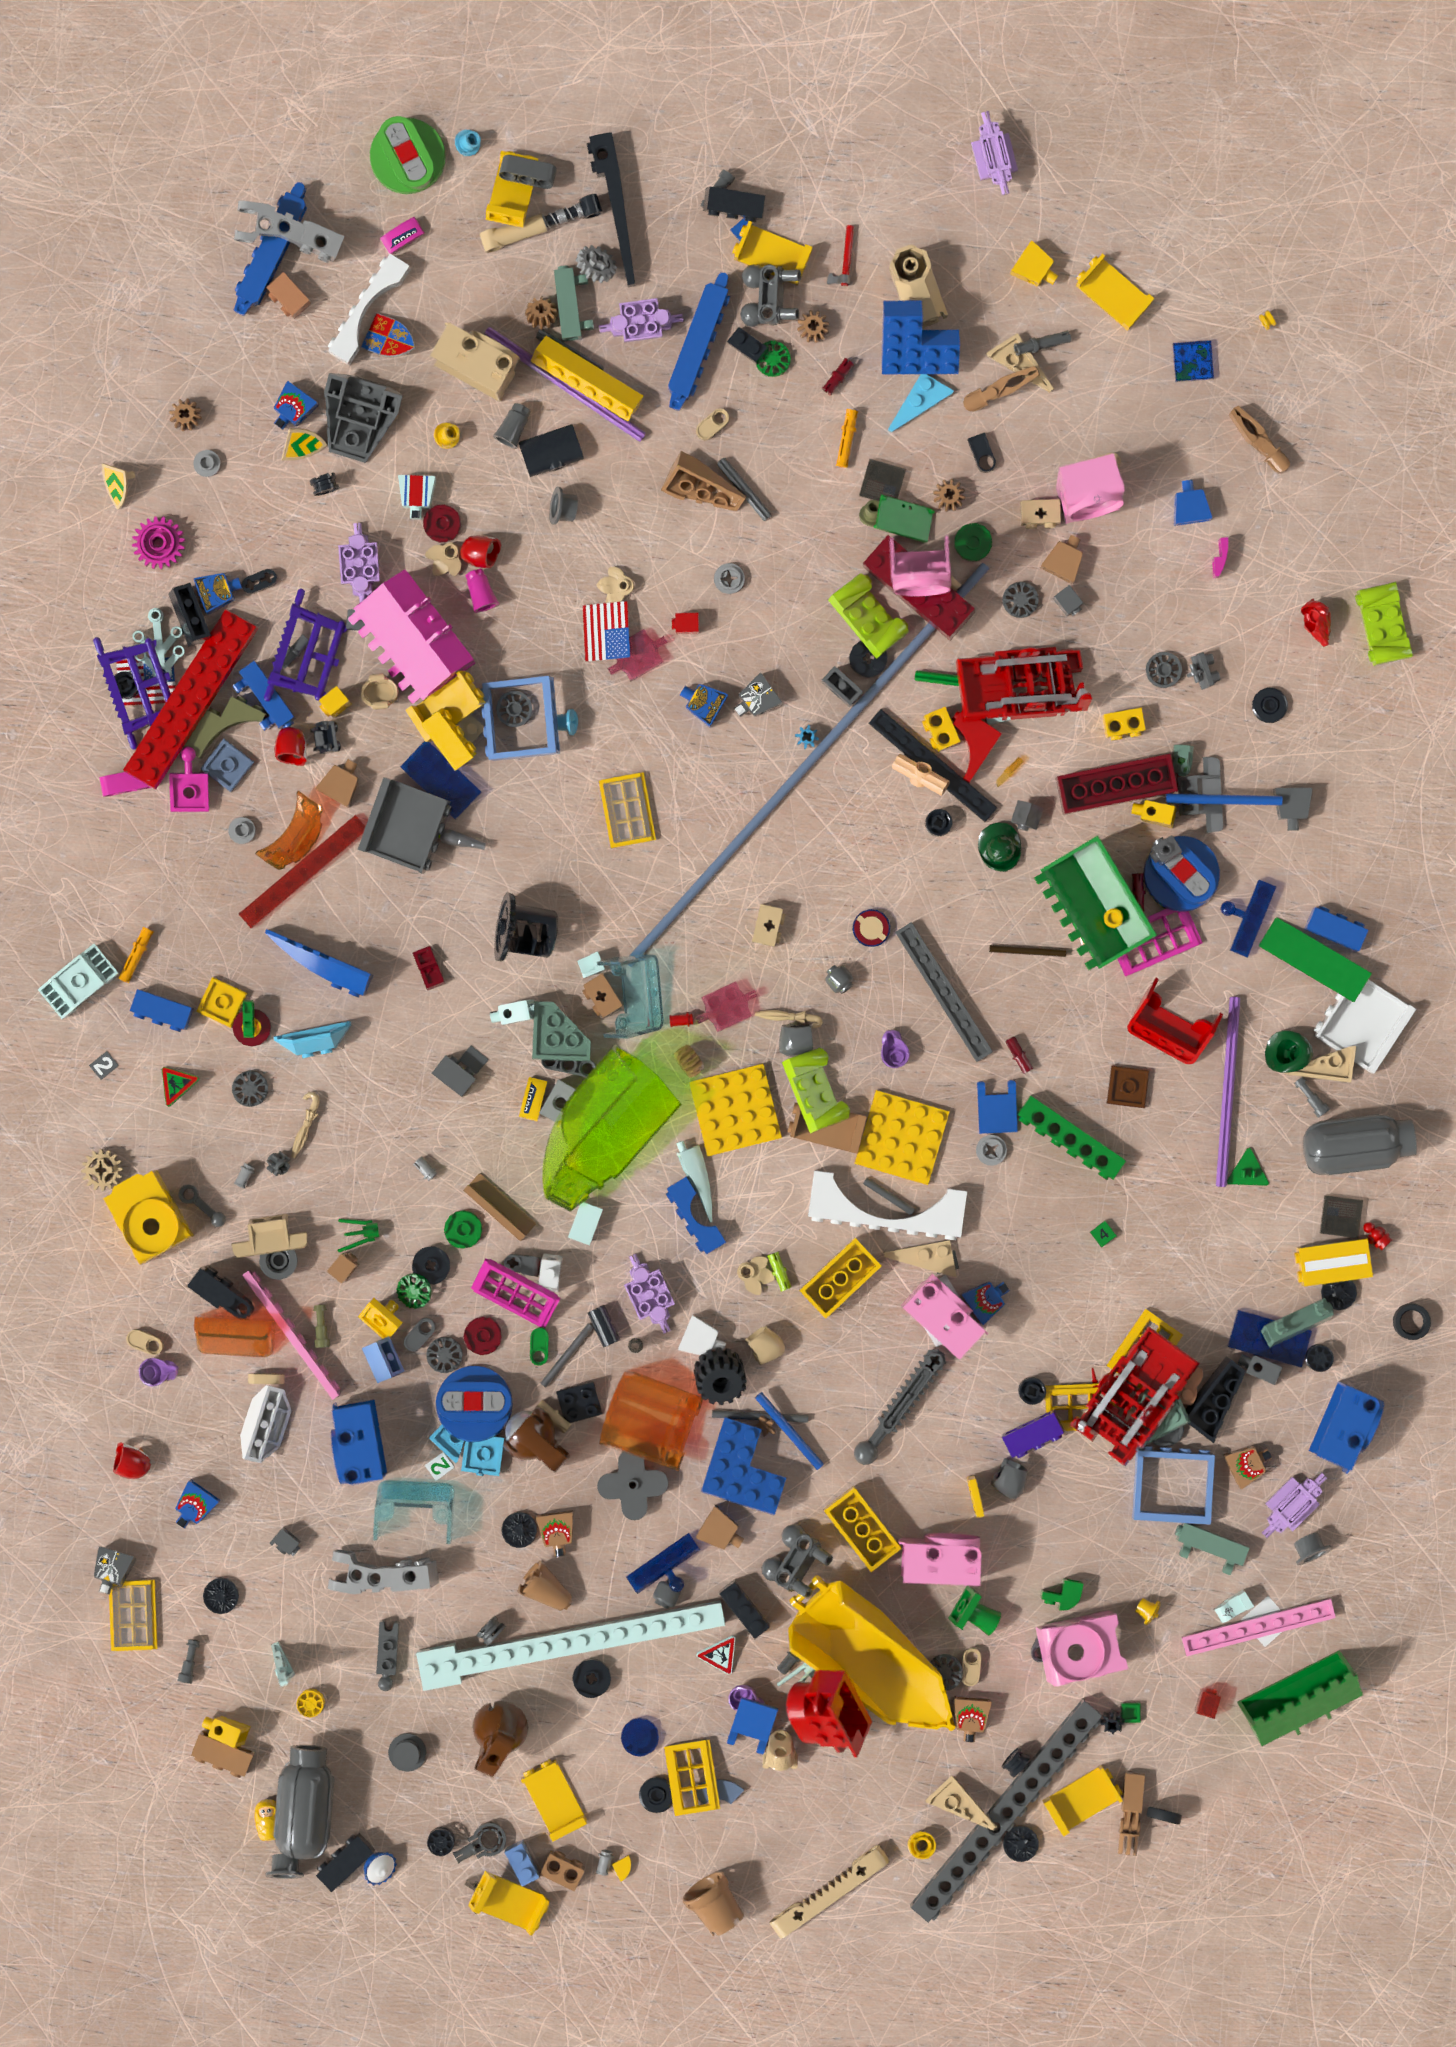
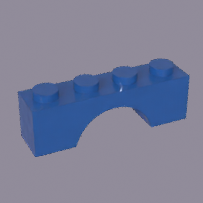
M687 1176L667 1188L666 1196L671 1203H676L678 1207L676 1212L681 1220L685 1218L688 1223L685 1227L691 1236L695 1235L698 1242L695 1244L701 1253L704 1251L708 1254L726 1243L717 1226H704L698 1223L692 1216L690 1206L696 1191Z

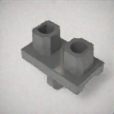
M1202 652L1190 657L1192 664L1189 665L1191 673H1188L1187 677H1194L1195 683L1199 682L1201 690L1215 685L1214 683L1221 679L1217 671L1210 672L1208 665L1214 664L1212 654H1204Z

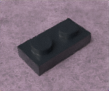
M740 327L736 329L727 341L730 346L757 365L769 351L768 347Z

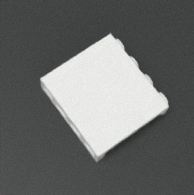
M1368 979L1355 1002L1337 993L1335 996L1337 1001L1325 1011L1326 1018L1323 1022H1318L1314 1028L1316 1032L1314 1036L1336 1051L1356 1045L1354 1063L1374 1074L1416 1009L1411 1005L1405 1004Z

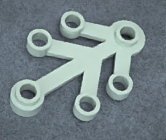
M153 608L149 611L148 618L153 623L154 640L156 639L157 641L155 650L162 669L165 670V673L169 672L171 678V668L180 657L184 656L185 649L180 645L175 646L172 656L166 662L164 655L173 643L182 637L183 631L178 626L173 627L170 636L163 643L161 622L164 620V613L158 608ZM154 612L159 613V617L157 619L152 618V614ZM179 629L180 635L175 636L173 634L174 630ZM141 631L133 633V640L137 643H144L145 639H147ZM138 633L142 634V638L140 640H136L135 638L136 634ZM181 648L182 654L177 655L176 649ZM144 652L143 659H138L136 655V660L143 662L153 670V677H155V669L146 652Z

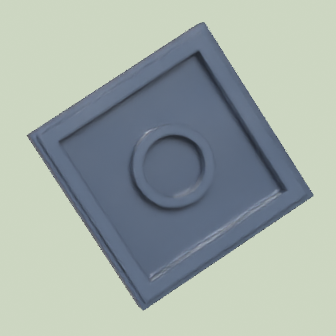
M223 739L200 769L208 772L210 777L232 792L255 762L227 740Z

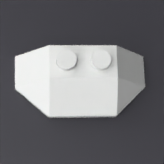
M266 1385L252 1398L240 1435L243 1459L262 1463L265 1458L280 1447L292 1411L284 1389Z

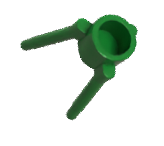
M338 1220L340 1223L366 1225L362 1226L363 1230L346 1232L344 1236L363 1234L364 1238L368 1237L338 1249L339 1253L379 1238L377 1222L373 1223L372 1220Z

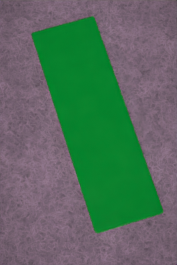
M1277 917L1259 944V947L1352 1002L1356 1001L1372 975L1371 972Z

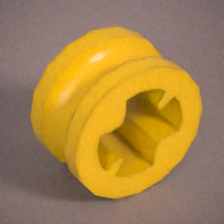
M1268 310L1265 311L1264 315H1259V319L1266 330H1269L1270 326L1276 325L1273 316Z

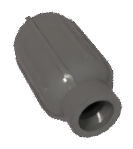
M1381 1114L1319 1121L1312 1124L1303 1136L1305 1161L1309 1170L1318 1175H1336L1389 1168L1398 1158L1416 1156L1417 1142L1414 1124L1411 1119L1396 1121L1393 1117Z
M290 1746L289 1762L285 1764L278 1777L274 1839L279 1851L289 1858H318L326 1850L330 1838L334 1776H332L330 1769L326 1766L327 1748L322 1746Z

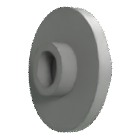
M211 450L200 451L194 458V469L203 477H211L219 471L220 459Z
M236 818L229 825V836L238 844H246L254 838L255 826L248 818Z

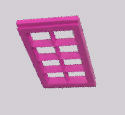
M1165 909L1147 917L1150 923L1162 918L1167 932L1155 936L1135 948L1139 949L1144 962L1132 966L1127 953L1117 958L1125 977L1202 944L1189 911L1180 912ZM1177 912L1182 925L1171 930L1166 916ZM1185 929L1190 942L1178 946L1173 933ZM1169 935L1174 949L1163 953L1158 939ZM1154 942L1159 955L1147 959L1142 946Z
M485 1258L471 1287L474 1290L473 1292L544 1328L560 1300L556 1293ZM492 1270L503 1275L500 1281L489 1276ZM507 1278L518 1283L515 1289L504 1284ZM486 1281L497 1286L495 1293L484 1287ZM521 1286L533 1291L530 1297L519 1292ZM501 1289L512 1294L510 1300L499 1295ZM536 1294L548 1299L545 1305L534 1300ZM516 1297L527 1302L525 1308L513 1303ZM531 1305L542 1310L539 1316L528 1311Z

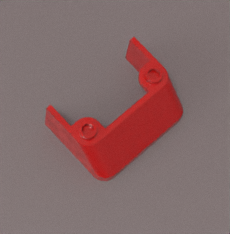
M1155 977L1130 1019L1127 1030L1133 1036L1182 1063L1193 1064L1214 1036L1223 1014L1219 1013L1213 1023L1205 1019H1198L1194 1024L1183 1020L1160 1007L1162 997L1154 991L1159 978Z

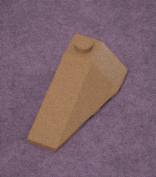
M683 451L679 453L672 464L661 488V491L680 500L685 498L696 500V503L702 504V502L711 503L714 507L738 511L746 499L744 494L704 463Z

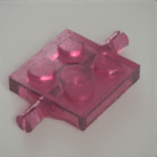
M645 629L629 637L630 657L616 659L617 663L607 669L611 675L622 670L631 682L664 663L659 655L658 648L668 642L664 636L653 641L649 638Z
M735 981L701 997L705 1005V1013L696 1017V1020L704 1017L697 1021L698 1024L709 1019L714 1024L716 1031L719 1032L751 1017L747 1001L758 997L757 994H754L756 993L755 990L744 994Z

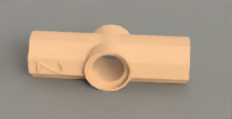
M899 754L893 762L892 768L909 777L910 782L916 787L925 786L942 796L949 786V780L933 772L931 766L925 762H915L902 754Z

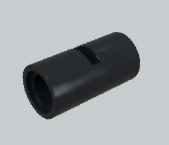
M605 1305L587 1312L603 1348L620 1340L614 1324H611L612 1320Z

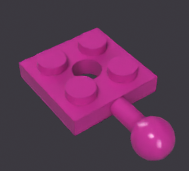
M184 747L180 752V756L185 761V773H169L170 812H209L208 772H192V761L195 759L196 753L193 748ZM191 787L195 792L194 796L187 797L184 794V789Z

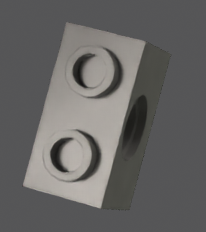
M558 1080L542 1107L540 1114L558 1124H561L562 1121L565 1123L570 1115L568 1109L571 1104L575 1106L580 1097L577 1095L579 1091ZM559 1097L566 1100V1106L562 1109L558 1108L555 1104L556 1099Z

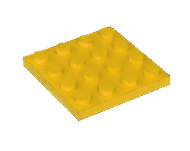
M764 1064L689 1082L707 1157L782 1138Z
M876 1090L854 1164L928 1185L949 1111Z

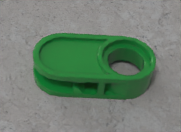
M243 1000L244 1038H254L255 1036L254 1000Z
M541 1327L534 1329L530 1336V1360L534 1365L540 1366L548 1360L549 1334L546 1329ZM536 1351L544 1353L543 1361L537 1362L534 1359Z

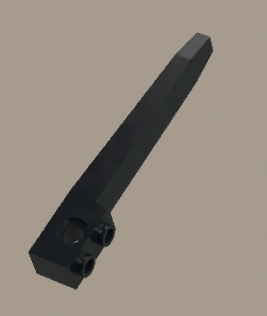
M612 132L589 136L590 142L587 143V149L589 154H593L594 161L590 162L592 173H597V178L605 177L626 281L628 288L635 286L620 170ZM602 151L608 154L605 159H599L597 155Z

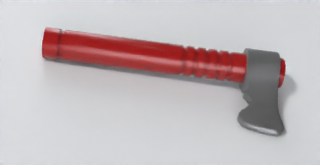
M853 225L846 226L842 275L835 277L830 273L827 278L828 285H850L851 276L849 274L854 232Z

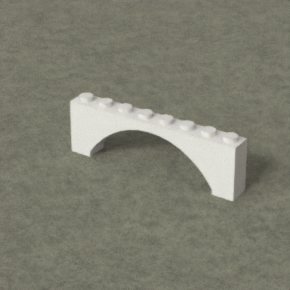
M814 1170L808 1217H812L811 1221L823 1222V1219H830L832 1224L842 1225V1221L850 1222V1226L861 1227V1224H867L869 1229L880 1230L881 1226L888 1227L890 1232L898 1233L899 1229L907 1230V1234L918 1235V1232H925L927 1237L937 1238V1234L945 1235V1239L956 1240V1237H961L967 1191L947 1189V1193L936 1204L922 1213L902 1219H884L867 1214L853 1205L836 1185L833 1179L834 1173Z

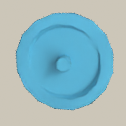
M462 130L455 137V146L458 152L464 156H472L480 148L481 138L475 131Z
M568 709L565 714H557L558 731H566L569 736L574 735L578 728L576 711Z

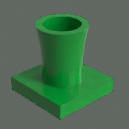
M967 1585L948 1619L961 1630L964 1629L967 1622H970L989 1636L998 1626L1001 1612L980 1604L979 1601L982 1596L974 1588Z

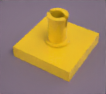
M373 1298L358 1316L382 1339L388 1336L391 1338L402 1324L393 1315L399 1309L398 1304L393 1300H390L384 1307L378 1300Z

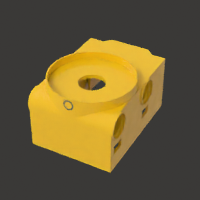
M157 1170L145 1175L135 1174L114 1186L112 1193L103 1198L140 1265L151 1261L194 1236ZM154 1218L159 1222V1231L155 1235H148L144 1232L143 1223L145 1220Z

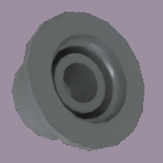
M556 487L550 502V523L556 525L559 520L573 522L577 514L578 497L577 495L563 493L561 487Z
M295 1250L262 1254L260 1255L259 1264L266 1276L281 1280L288 1278L294 1273L298 1258Z
M1318 1532L1309 1534L1294 1543L1300 1559L1296 1561L1297 1565L1309 1563L1332 1550L1331 1545L1324 1546Z
M410 1733L400 1734L395 1737L388 1750L389 1760L392 1765L398 1770L405 1772L414 1771L421 1767L427 1754L426 1746L422 1739Z
M284 1854L272 1855L271 1871L266 1872L265 1876L277 1879L303 1878L304 1873L298 1872L299 1859L289 1858Z

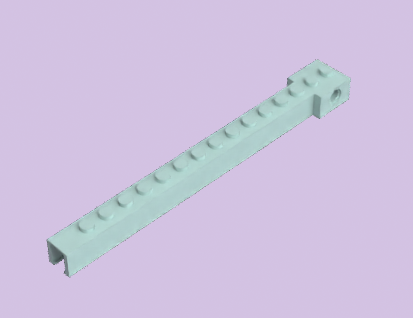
M721 1600L508 1640L489 1644L488 1646L482 1645L457 1650L456 1643L420 1649L416 1652L423 1691L461 1684L463 1681L462 1676L721 1627L725 1626V1619L723 1617Z

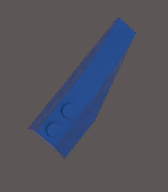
M266 929L265 933L283 951L311 972L332 982V987L342 990V987L349 989L348 994L358 998L360 995L365 996L374 976L373 974Z

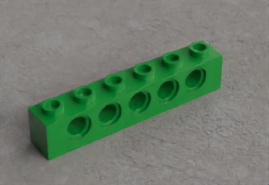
M1032 1096L1028 1097L1017 1113L1020 1116V1122L1026 1126L1031 1124L1036 1127L1034 1130L1042 1137L1045 1135L1052 1138L1050 1142L1057 1147L1064 1146L1068 1149L1066 1151L1067 1154L1075 1159L1077 1156L1083 1159V1165L1089 1169L1094 1167L1099 1170L1098 1175L1105 1180L1109 1178L1114 1180L1126 1162L1125 1159ZM1036 1112H1041L1044 1116L1041 1123H1036L1033 1119ZM1052 1123H1057L1060 1127L1059 1132L1056 1134H1052L1049 1130ZM1070 1133L1075 1136V1142L1071 1145L1065 1141V1137ZM1088 1144L1091 1147V1153L1085 1156L1082 1154L1081 1148L1083 1145ZM1101 1155L1107 1158V1163L1104 1166H1099L1097 1163V1158Z

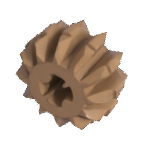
M541 296L540 300L534 298L533 303L528 302L525 315L527 316V322L532 323L533 328L539 326L542 330L543 326L550 328V323L555 324L558 311L556 304L551 303L550 298L544 300Z
M809 310V317L803 313L802 318L804 320H798V324L801 326L797 328V331L803 332L800 335L801 338L808 336V343L811 341V338H814V343H818L817 337L824 340L825 337L822 333H829V330L824 328L829 326V322H823L826 319V315L819 318L820 311H817L815 316L813 311ZM811 323H815V326L818 325L815 331H812V328H808Z
M186 398L185 404H183V401L179 399V406L174 403L172 404L175 411H169V414L173 415L170 421L175 422L174 427L176 429L181 426V431L184 432L187 426L192 431V424L197 427L199 426L195 420L202 419V416L198 415L201 409L195 408L197 406L195 401L190 404V400ZM183 412H185V413L188 412L189 417H188V418L183 417V416H182V413H183Z
M944 479L942 481L943 486L940 484L936 485L939 491H933V495L939 496L933 501L941 502L938 505L939 509L945 505V512H948L949 506H951L953 511H956L955 504L961 507L962 503L959 500H965L964 495H959L965 492V489L961 488L958 490L961 483L958 482L954 486V479H950L949 485ZM947 491H950V494L951 492L954 494L951 500H948L949 497L945 498Z
M690 1045L682 1046L674 1053L675 1060L688 1077L697 1076L704 1069L703 1062Z

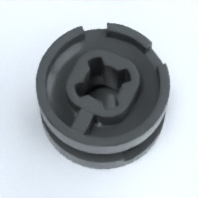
M494 1615L477 1633V1636L482 1638L488 1646L506 1626L503 1623H499L498 1618Z

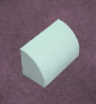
M581 1201L568 1238L590 1246L603 1209Z

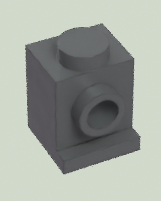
M283 1527L270 1544H277L276 1548L285 1555L287 1553L294 1556L300 1549L298 1545L301 1541Z

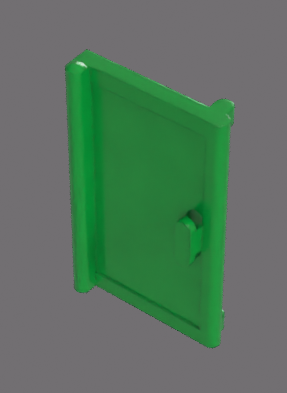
M881 494L876 524L873 527L926 543L928 542L932 515L935 510Z

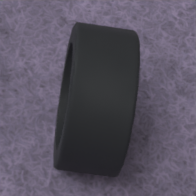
M1407 1303L1395 1311L1393 1326L1401 1337L1408 1340H1418L1429 1332L1431 1317L1424 1307L1414 1303ZM1410 1310L1419 1312L1423 1318L1422 1328L1415 1333H1408L1401 1326L1402 1315Z

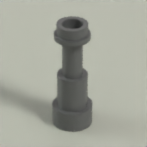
M723 169L713 187L726 189L729 184H732L735 177ZM702 200V203L700 204L702 208L704 205V200Z
M1302 1076L1294 1084L1296 1088L1299 1087L1306 1095L1307 1101L1315 1110L1313 1112L1319 1118L1330 1108L1326 1103L1322 1102L1316 1093L1314 1094L1305 1083L1307 1079Z
M188 1639V1643H186L189 1646L187 1657L183 1661L182 1670L178 1675L177 1681L188 1684L193 1683L194 1656L196 1647H200V1641Z

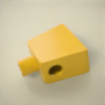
M1032 240L1010 272V275L1037 287L1043 279L1053 285L1059 276L1050 270L1054 263L1053 259Z
M1145 800L1144 805L1133 803L1131 814L1141 816L1143 822L1172 829L1177 813L1175 806ZM1150 810H1156L1153 816L1149 815Z
M206 1716L202 1723L203 1728L210 1730L208 1734L210 1738L233 1748L245 1744L251 1728L249 1725L224 1716H219L215 1719Z

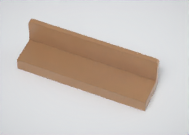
M478 1174L463 1190L520 1242L536 1225L529 1216L481 1174Z

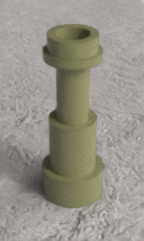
M314 1305L313 1311H316L317 1326L315 1327L316 1340H314L315 1348L330 1347V1339H328L327 1326H325L324 1311L327 1310L325 1305Z

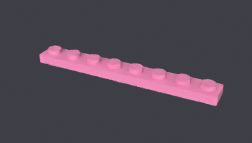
M251 1270L243 1274L244 1279L332 1400L339 1396V1385L335 1380L331 1381L327 1376L329 1372L323 1364L320 1366L316 1361L318 1357L312 1349L308 1350L305 1346L307 1343L305 1338L301 1334L297 1335L294 1330V1323L290 1318L286 1319L282 1314L284 1310L278 1302L275 1304L271 1299L273 1295L267 1287L263 1288L260 1284L262 1280L255 1271L252 1273Z
M1329 1598L1182 1636L1181 1638L1186 1656L1336 1617L1332 1601Z

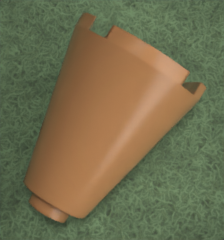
M539 1561V1564L535 1563L528 1570L523 1578L525 1580L524 1585L520 1584L518 1587L519 1594L559 1611L567 1610L572 1604V1595L541 1561Z

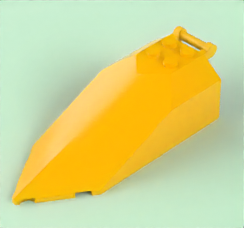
M819 1575L814 1576L812 1582L808 1585L813 1591L817 1587L820 1589L805 1604L802 1603L805 1598L800 1594L794 1595L789 1600L791 1605L799 1610L788 1628L789 1649L791 1653L816 1671H846L863 1705L889 1725H896V1722L908 1723V1727L935 1730L945 1727L950 1731L955 1729L942 1675L881 1610L841 1580L825 1583Z

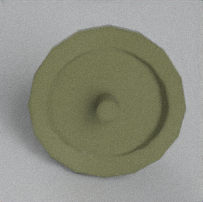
M870 500L861 508L859 518L863 524L870 527L876 524L879 501Z

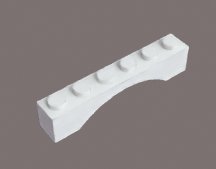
M392 254L382 259L379 265L381 267L379 272L372 275L369 280L370 286L367 290L364 289L361 292L359 303L357 306L353 305L349 311V319L347 322H342L338 329L340 333L336 338L333 337L328 345L329 353L349 366L360 350L359 329L367 309L380 295L392 288L401 286L411 270L408 264Z

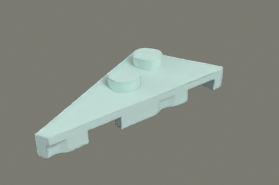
M277 1641L271 1647L276 1666L275 1673L282 1687L290 1682L295 1673L281 1645Z

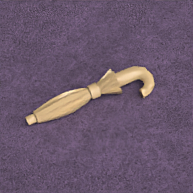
M780 1010L755 1011V1016L768 1020L784 1021L790 1019L802 1024L805 1022H815L812 1024V1028H819L823 1024L821 1017L805 1014V1011L797 1014H789Z
M308 1092L303 1097L305 1100L312 1098L313 1101L309 1110L306 1109V1120H304L303 1126L296 1134L291 1155L294 1159L307 1140L312 1121L319 1115L316 1111L320 1100L315 1092Z

